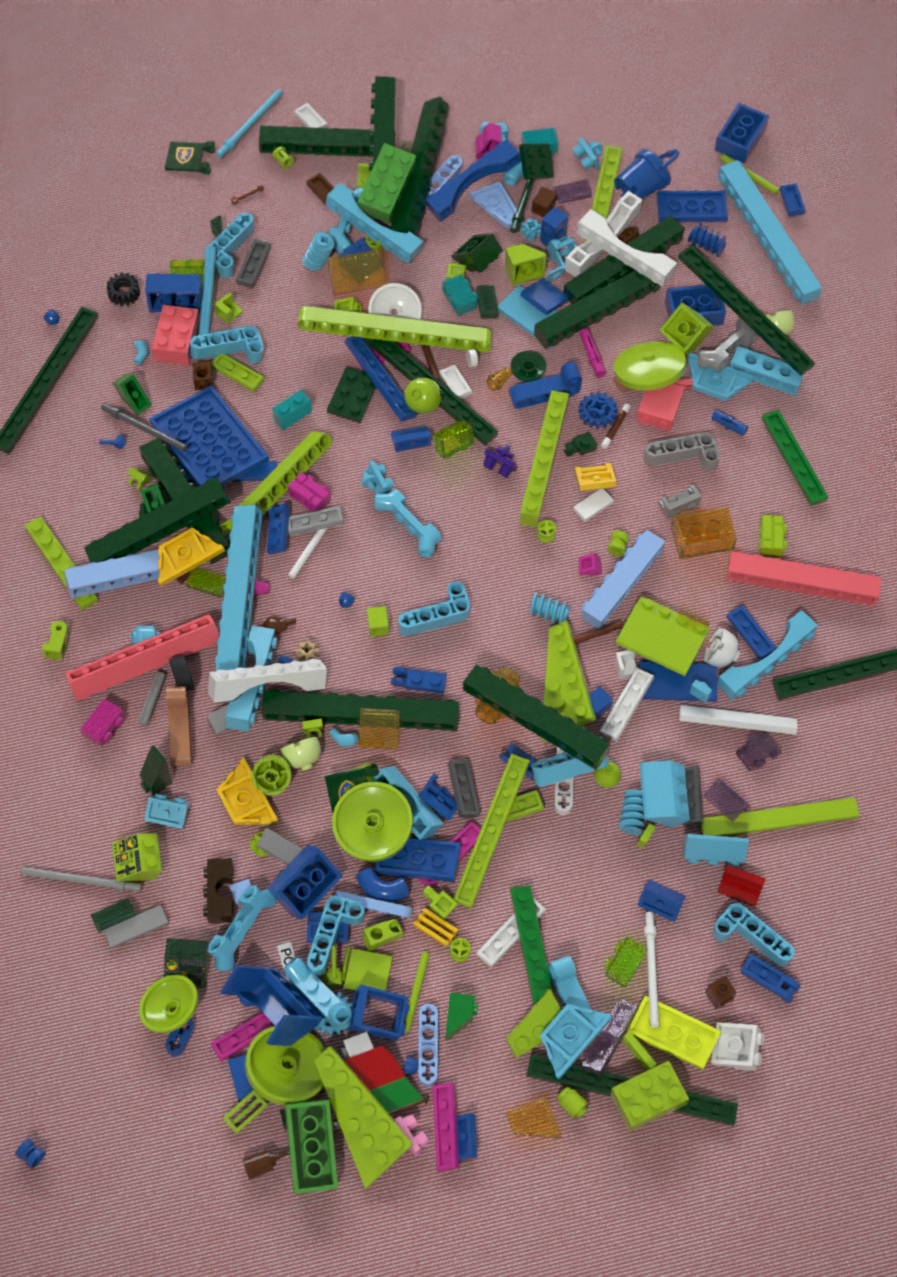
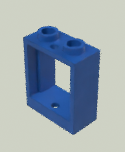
M361 984L355 989L351 1008L352 1021L347 1029L359 1033L367 1032L368 1035L395 1042L405 1033L406 1025L403 1023L405 1016L409 1012L408 997ZM367 998L396 1005L392 1031L362 1024Z

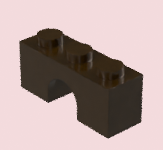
M232 858L207 859V866H204L203 869L204 878H207V885L203 886L204 898L207 897V905H203V915L207 917L209 924L232 923V897H222L217 893L221 886L233 884Z

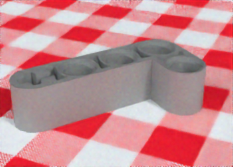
M703 432L648 443L645 448L644 462L647 465L655 466L699 457L703 469L713 471L717 468L720 453L714 436L711 433Z

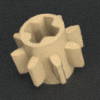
M308 639L306 642H299L300 649H295L296 655H299V662L316 659L315 656L320 655L319 649H316V642L312 644Z

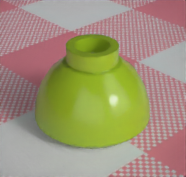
M609 761L606 767L594 771V779L602 787H614L621 780L620 768L614 762Z

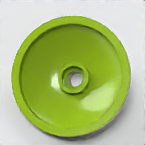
M181 975L166 976L153 983L144 993L139 1005V1016L142 1023L149 1030L156 1033H169L182 1027L190 1020L197 1008L198 991L196 986L190 979Z

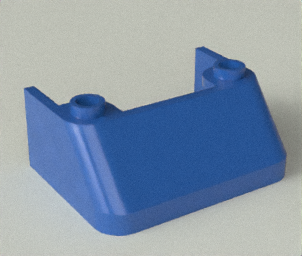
M236 965L220 991L223 995H237L240 1003L246 1007L257 1006L276 1026L267 1041L268 1045L292 1046L316 1028L323 1019L322 1014L282 972L275 968Z

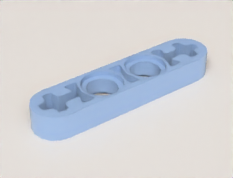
M450 156L431 177L428 188L429 194L427 192L428 197L440 190L444 184L453 180L461 171L463 160L460 156ZM442 173H448L449 176H448V177H442L441 174H442ZM438 184L440 187L432 188L431 185Z
M340 891L335 893V896L360 902L364 909L411 919L413 908Z
M425 1004L419 1011L418 1077L423 1086L429 1087L436 1083L438 1075V1011L434 1005ZM426 1010H431V1013L434 1014L431 1015L430 1024H426V1015H423L426 1013ZM429 1029L434 1032V1037L431 1040L423 1038L422 1033L425 1030ZM426 1050H431L434 1053V1058L427 1061L423 1059L422 1053ZM426 1066H430V1075H434V1077L430 1078V1081H426V1078L422 1077V1075L426 1074Z

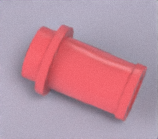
M679 379L674 384L692 390L693 379Z

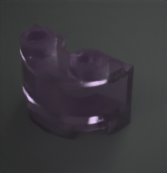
M765 731L763 734L759 732L746 741L747 745L738 749L735 753L747 769L752 771L755 768L760 769L766 764L765 760L767 758L775 759L781 754V749Z

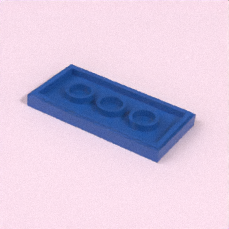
M725 190L657 191L659 222L669 216H672L677 222H727L728 220Z
M639 662V669L654 675V680L642 699L701 701L690 694L691 685L695 680H698L699 682L706 683L712 689L711 696L707 702H717V667L710 664L693 663L686 676H683L656 662Z
M409 838L406 845L396 855L376 862L375 872L376 874L455 883L461 843Z

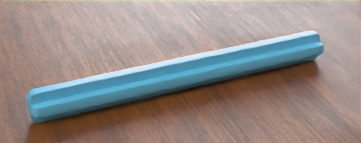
M214 247L206 248L199 335L209 334L216 262V249Z

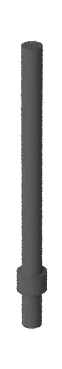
M106 403L101 405V410L109 413L111 417L117 420L121 419L156 438L159 437L160 440L183 452L187 451L188 445L123 413V410L117 407L113 408Z

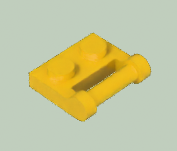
M611 463L580 468V466L574 467V475L580 491L616 487L617 481Z

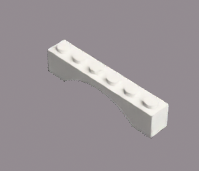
M630 191L618 201L606 220L607 225L616 237L623 232L641 211L642 199ZM587 240L585 243L576 246L566 257L565 271L574 277L586 271L605 250Z
M590 209L579 221L577 234L605 250L611 256L621 260L625 265H629L637 270L638 273L645 275L654 283L663 287L675 274L677 262L664 254L642 252L624 244L612 233L606 219Z
M310 659L309 661H292L286 664L274 663L269 666L257 665L252 668L240 667L235 670H217L216 672H209L208 694L214 703L232 701L250 688L269 682L292 683L306 691L325 689L327 668L320 659Z

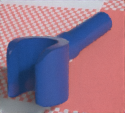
M117 435L115 440H99V444L114 445L116 448L122 449L126 440H124L125 437L123 435Z

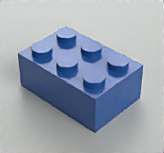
M738 103L717 136L714 151L745 164L767 129L769 115Z
M147 274L145 294L149 312H161L163 305L198 309L199 314L201 313L203 289L200 275Z
M707 285L667 289L665 305L668 318H670L681 303H684L701 314L713 326L724 324L726 315L724 302Z
M307 845L267 889L291 917L303 920L343 875L318 847Z

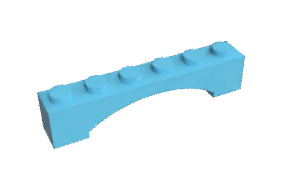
M339 183L327 195L325 206L330 211L337 213L343 220L355 226L357 230L368 235L371 240L379 242L385 250L392 252L401 261L409 264L420 253L423 243L421 239L411 232H396L373 221L354 201V192L343 184Z
M801 610L788 620L785 628L788 633L781 645L773 653L749 666L739 668L731 666L719 676L717 686L732 701L737 697L741 698L746 694L747 689L751 685L754 687L761 681L762 676L771 674L778 663L783 664L792 652L796 653L802 648L804 642H810L816 636L815 632L818 625Z
M258 626L251 627L248 638V652L253 654L256 666L272 664L274 655L272 650L276 649L278 638L275 637V629ZM265 683L243 692L235 701L229 702L225 716L226 728L250 731L251 724L254 725L256 721L255 710L260 707L261 698L259 696L264 693Z

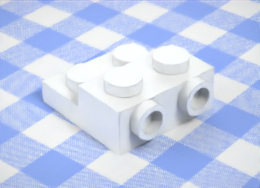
M717 1022L716 1029L721 1031V1035L712 1053V1065L734 1067L736 1070L756 1071L757 1066H760L762 1062L759 1045L764 1044V1033H761V1029L757 1025Z

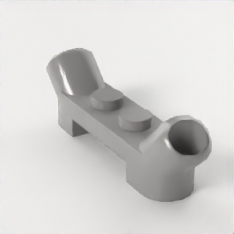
M739 318L736 322L737 332L730 334L724 343L721 342L718 345L717 349L701 350L698 353L697 364L700 368H712L720 373L727 367L729 356L736 351L737 346L749 348L756 342L759 335Z

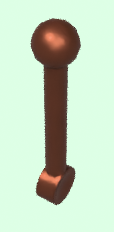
M259 185L256 189L248 193H245L239 197H232L231 202L232 204H237L238 200H241L258 191L262 192L264 190V187L262 185Z

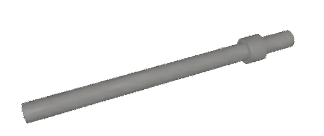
M22 867L21 875L115 888L116 891L124 892L125 890L141 892L142 884L127 881L116 882V880L28 867Z

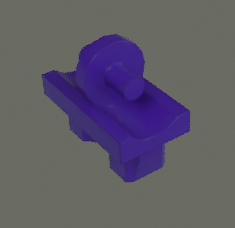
M506 445L503 449L497 447L496 452L500 453V455L486 449L484 453L486 458L483 463L485 468L493 470L496 463L502 465L498 474L505 478H508L512 471L516 472L518 468L515 462L507 459V457L510 459L514 457V454L509 452L510 446Z

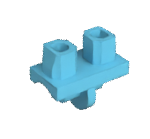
M583 137L579 138L580 144L573 148V152L577 158L584 154L587 155L580 160L586 170L593 166L596 169L601 167L595 155H602L603 145L600 142L594 143V141H591L589 147Z
M374 460L369 461V467L362 474L364 477L361 480L362 486L374 490L375 494H385V492L392 490L394 486L392 479L383 478L386 474L385 466L383 464L376 465Z

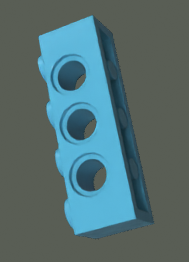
M737 346L730 362V367L754 375V382L793 396L797 395L804 375L800 376L788 363L782 360H777Z

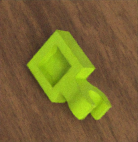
M429 885L423 890L424 893L422 895L431 901L429 908L443 920L458 906V903L444 891L437 894Z

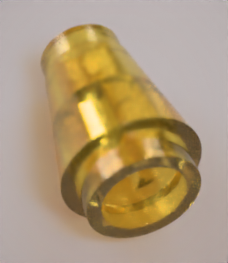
M505 367L489 375L486 380L487 386L492 391L500 390L512 376L511 370Z

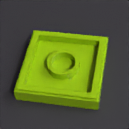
M352 949L344 990L355 992V989L362 984L386 991L393 956Z

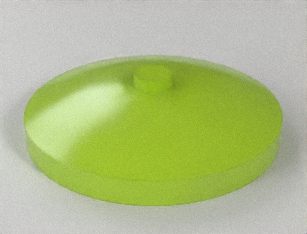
M649 341L633 345L621 352L614 362V372L618 382L634 390L647 391L667 387L679 380L686 370L684 352L676 345L662 341Z
M366 782L352 787L339 799L333 812L332 827L337 842L347 854L361 861L378 862L396 855L406 845L413 829V815L407 799L399 790L382 782Z
M276 1026L262 1031L251 1042L245 1057V1072L253 1089L264 1099L278 1105L305 1103L314 1099L324 1088L315 1064V1060L325 1051L322 1043L314 1035L308 1033L292 1046L268 1045L267 1041Z

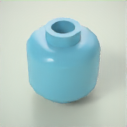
M151 625L137 626L131 632V644L135 645L160 633L156 632L154 626Z

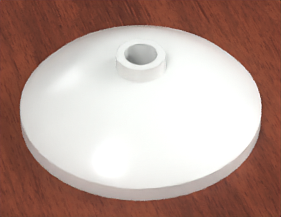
M399 283L386 284L377 289L372 295L368 306V314L420 320L422 312L417 294L408 286ZM395 309L397 314L392 315L391 310Z

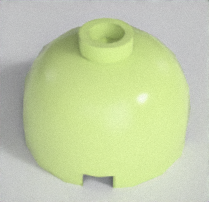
M778 311L772 316L770 314L765 315L786 336L793 331L794 315L792 311Z
M317 737L304 739L299 743H292L280 749L283 758L289 763L290 767L294 769L301 768L302 771L312 769V764L317 762L321 755V747Z

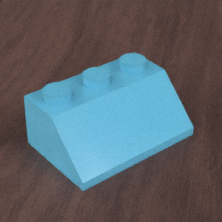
M673 761L640 763L644 819L671 828L690 821L684 765Z
M684 834L682 858H686L687 863H699V860H707V864L719 865L720 861H725L730 866L739 867L740 863H745L749 838Z

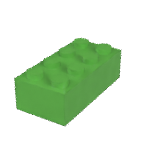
M386 143L383 144L357 202L358 207L365 214L390 223L415 168L416 155Z
M329 1100L284 1105L293 1194L338 1189Z

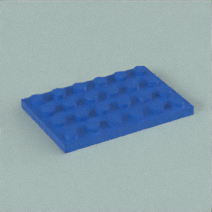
M212 385L149 418L150 424L154 429L188 445L187 451L183 452L166 443L198 486L216 477L223 485H226L269 461V456Z

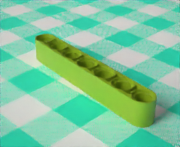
M312 431L239 506L256 505L263 512V516L288 491V485L301 472L305 473L329 449L332 443L331 436L326 433Z

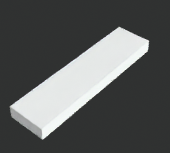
M636 668L600 729L601 735L616 742L619 740L654 680V675Z
M533 898L537 919H539L546 912V908ZM514 914L476 952V955L490 968L519 940Z

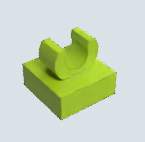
M131 467L128 471V474L133 476L129 479L128 484L133 485L137 480L138 485L136 489L141 490L144 487V483L150 484L153 479L151 475L139 468Z
M322 718L302 722L304 734L307 733V739L311 738L310 735L312 733H317L318 739L322 738Z

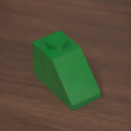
M126 373L112 382L120 397L136 415L152 405L134 374Z
M158 484L140 490L148 513L160 505L167 504L162 488Z
M450 993L445 1039L450 1040L472 1022L473 1015H477L478 1003L474 1002L475 995Z

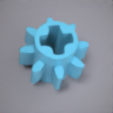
M528 219L526 223H522L521 235H524L526 240L535 241L537 236L540 237L541 224L538 225L537 220Z

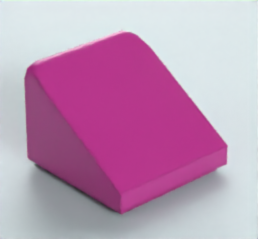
M596 553L578 558L580 575L602 574L601 558Z

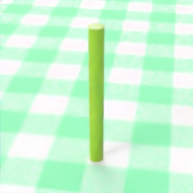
M725 154L720 159L727 164L735 161ZM743 166L753 181L775 195L779 192V188Z
M426 952L421 954L409 1000V1012L404 1019L403 1024L406 1025L405 1033H410L430 956Z

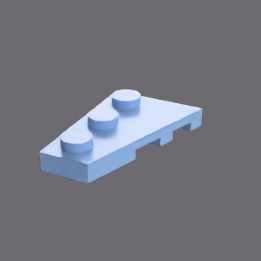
M501 182L469 193V198L506 229L511 228L512 218L517 209Z

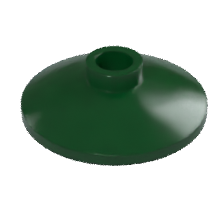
M522 351L512 358L511 372L521 381H535L545 374L546 361L537 352Z

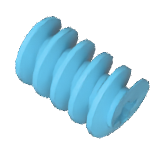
M317 232L314 235L302 259L306 268L313 271L323 268L334 248V240L329 234Z
M535 592L530 605V614L534 616L537 613L538 618H542L545 614L546 621L552 617V623L555 624L558 620L561 623L568 619L572 604L567 609L566 602L559 606L558 599L554 603H552V597L545 601V594L538 598V592Z
M629 790L624 793L622 814L620 815L621 821L618 827L628 834L642 835L643 830L639 829L644 827V823L641 821L645 820L644 814H641L644 813L642 791Z

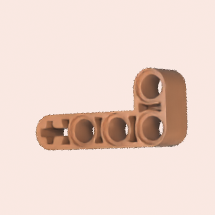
M186 686L166 688L171 766H192Z

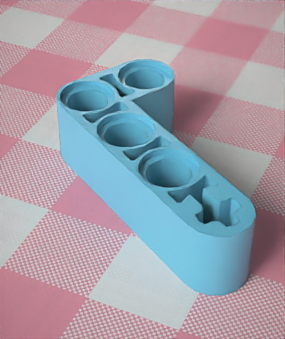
M250 213L240 214L208 246L216 249L215 273L224 278H230L234 275V261L231 255L255 230L254 219Z
M253 326L198 335L190 340V355L194 359H205L221 354L226 355L242 351L245 352L246 358L250 363L258 364L263 359V343L259 331Z
M457 581L450 583L447 591L448 601L401 614L398 619L400 634L411 636L467 620L470 616V601L464 585ZM453 592H459L460 594L454 595V594H452V593H453ZM459 608H464V609H466V610H464V611H459L458 609H459ZM441 613H446V614H448V615H446V616H441L440 614H441ZM422 618H428L429 620L423 621V620H421V619H422Z
M566 752L539 760L531 766L537 786H547L595 771ZM608 755L598 769L604 768L609 764Z
M332 896L327 900L307 959L308 970L317 977L322 976L326 972L332 954L331 948L335 945L342 922L350 925H360L364 921V907L360 902L340 896ZM333 905L341 907L338 911L330 909ZM357 910L360 912V915L355 917L350 915V913ZM330 923L333 924L335 927L331 930H327L324 928L325 925ZM325 942L328 944V947L320 949L318 945ZM318 956H319V957H320V965H317V968H315L313 965H316V964H317Z
M739 903L730 905L714 925L712 934L716 940L726 941L736 931L778 966L785 967L789 965L795 955V950L790 943ZM731 913H738L740 918H734ZM747 926H754L756 931H750ZM718 927H725L728 932L722 933ZM763 939H770L772 941V944L768 945L764 943Z
M567 955L550 962L548 967L549 976L563 1007L567 1004H572L581 1008L591 1009L575 976L576 968L572 958Z

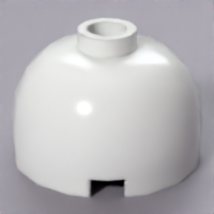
M723 628L716 630L709 640L712 643L710 650L707 647L705 649L704 661L715 667H725L738 659L740 651H738L739 644L735 635Z

